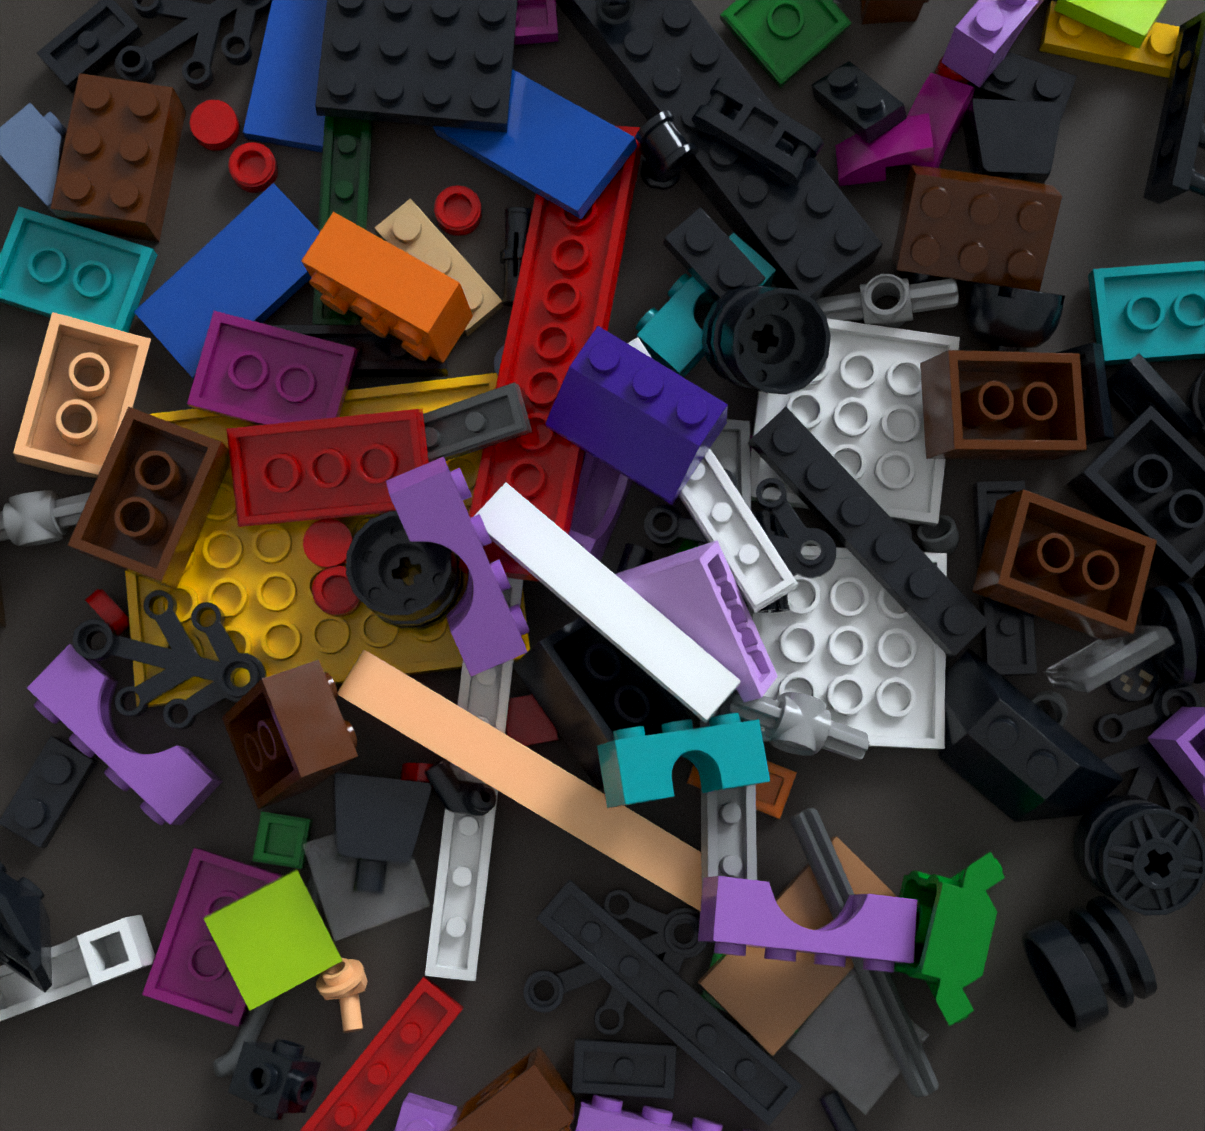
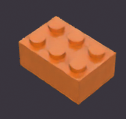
M335 212L331 214L301 260L311 276L309 283L321 292L320 300L325 305L342 315H345L347 310L360 316L362 318L361 324L382 338H385L388 333L403 341L401 346L408 353L422 361H426L430 356L443 364L473 317L460 282Z

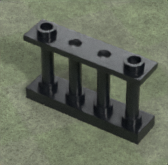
M1205 11L1183 23L1179 28L1143 197L1158 204L1187 191L1205 197V175L1195 172L1194 167L1197 148L1205 150V125L1203 122L1205 114Z

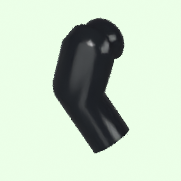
M446 759L438 761L424 771L448 811L471 816H482L492 810L496 804V793L491 786L458 780Z

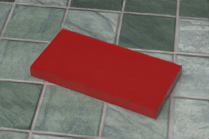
M423 408L226 429L238 527L396 511L389 496L386 480L429 463Z

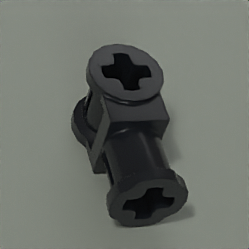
M669 110L660 112L647 121L635 136L639 142V151L644 156L640 175L644 183L650 188L667 190L679 181L680 170L688 166L699 151L694 143H688L672 123L674 116Z

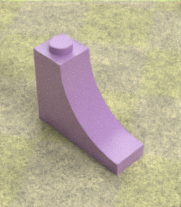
M713 541L615 574L741 681L736 689L743 702L762 698L778 677L718 541Z

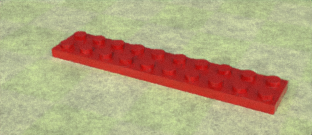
M615 126L633 137L636 136L640 127ZM638 146L582 219L572 215L542 196L535 195L495 388L497 389L511 383H516L520 386L532 433L483 449L469 514L470 518L507 482L569 535L585 451L547 428L545 423L569 366L597 326L608 331L641 157ZM493 541L483 546L490 563L500 560L507 578L539 581ZM460 558L459 568L465 574H468V567Z

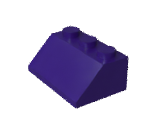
M597 326L569 366L545 425L550 430L672 505L727 424L728 404L600 326Z

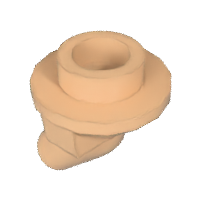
M342 958V962L321 972L316 981V988L325 1000L339 999L343 1033L363 1030L358 993L365 991L368 980L364 967L359 960Z

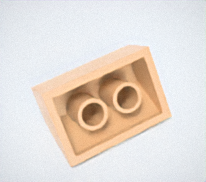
M52 312L13 451L16 461L66 475L97 478L128 406L131 408L134 406L151 339Z

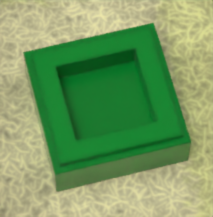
M261 811L252 861L304 869L313 819Z

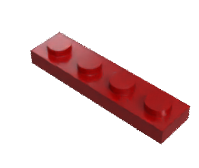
M424 976L300 1131H366L464 1007L427 976Z

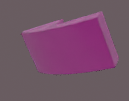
M930 72L907 117L929 113L934 161L914 163V165L939 168L953 132L958 133L975 91L974 87Z
M929 113L907 117V119L869 144L855 134L836 145L839 186L886 181V167L934 161Z

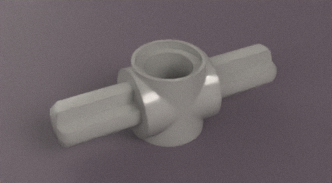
M880 274L872 278L867 284H861L860 292L819 298L816 300V303L822 309L826 318L850 322L864 320L865 324L899 328L906 321H913L912 313L957 306L959 296L957 283L952 278L909 285L908 277L900 279L892 274ZM883 296H893L899 300L895 307L888 310L879 309L874 305Z
M43 490L10 497L9 502L4 505L3 511L0 512V541L10 539L18 547H30L62 540L63 535H66L68 532V527L77 525L91 492L61 498L53 490Z
M735 689L727 702L728 714L739 713L740 719L743 721L759 719L760 726L765 728L766 736L771 738L770 744L784 752L812 756L822 748L853 760H861L869 747L870 742L866 732L831 720L830 711L825 710L826 704L822 700L807 694L786 692L779 695L776 700L763 696L759 699L743 702L737 689Z

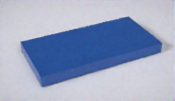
M272 0L243 129L245 139L323 153L325 116H317L315 104L327 0Z
M513 69L507 133L433 126L437 136L579 219L584 217L638 146L635 137Z
M272 183L142 303L134 313L194 379L213 311L263 323L311 279L301 260L320 232L285 194Z

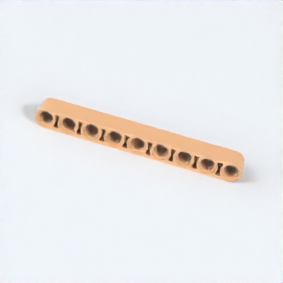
M366 650L362 651L338 690L339 696L701 911L702 867L701 852L625 806L607 808L605 794L380 658Z

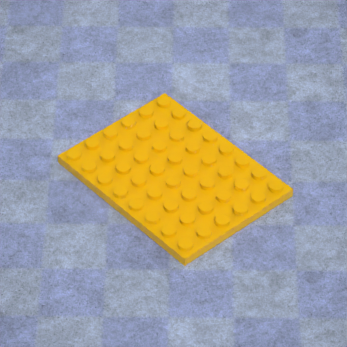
M497 373L347 390L340 417L422 408L424 414L494 390L498 375ZM196 408L150 414L218 440L227 448L226 429L257 426L256 424ZM483 449L446 461L450 471L458 468L461 469L472 497L463 500L468 514H470ZM231 464L227 469L177 589H171L125 571L131 639L171 649L156 620L150 618L145 613L143 606L144 600L149 593L155 590H163L176 599V614L200 657L219 661L206 633L196 629L191 620L192 612L197 605L204 602L213 603L223 611L225 616L223 626L238 652L248 653L258 658L265 667L267 677L319 659L323 671L331 675L335 684H341L348 676L363 650L380 658L406 675L462 669L463 658L451 634L447 617L442 622L424 630H402L385 623L363 602L357 610L343 617L331 616L322 611L313 599L312 586L317 575L324 569L313 564L306 556L303 548L305 532L318 520L238 527ZM384 513L331 519H336L345 524L354 538V535L370 519ZM415 567L408 569L409 577L402 579L408 586L413 585L414 576L420 574ZM465 574V584L462 596L467 586L468 574ZM522 588L520 608L527 622L524 592ZM165 597L158 598L153 604V611L156 615L163 614L168 608V601ZM212 609L204 611L200 617L203 627L211 626L216 620L215 611ZM526 633L522 635V639L528 652L530 650L529 634ZM525 654L514 658V662H517ZM133 661L135 687L165 669ZM241 669L234 675V683L237 687H244L250 681V673L247 669ZM193 677L151 701L148 707L166 705L169 701L178 698L186 700L214 681ZM135 693L136 707H138L140 703V698L138 694Z

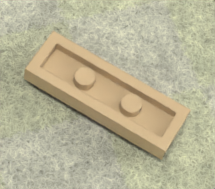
M411 198L375 227L376 234L381 239L460 282L473 314L472 319L464 330L467 336L503 307L499 296Z

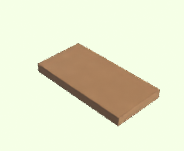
M833 836L830 839L855 895L875 894L897 897L837 836ZM808 862L775 900L782 912L794 923L810 930H816L829 924L834 919ZM746 946V956L723 954L697 983L773 1057L854 968L851 958H846L845 967L814 964V954L796 952V962L764 959L765 948Z

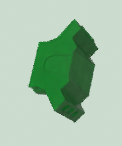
M991 852L952 878L913 870L909 875H904L899 897L917 899L914 963H895L894 971L926 981L949 1026L963 1021L974 1011L962 988L983 976L998 913L985 890L1005 878L1000 863L993 857Z

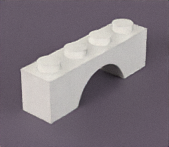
M142 914L125 917L51 947L52 986L45 993L6 965H1L0 1022L152 965L155 953Z

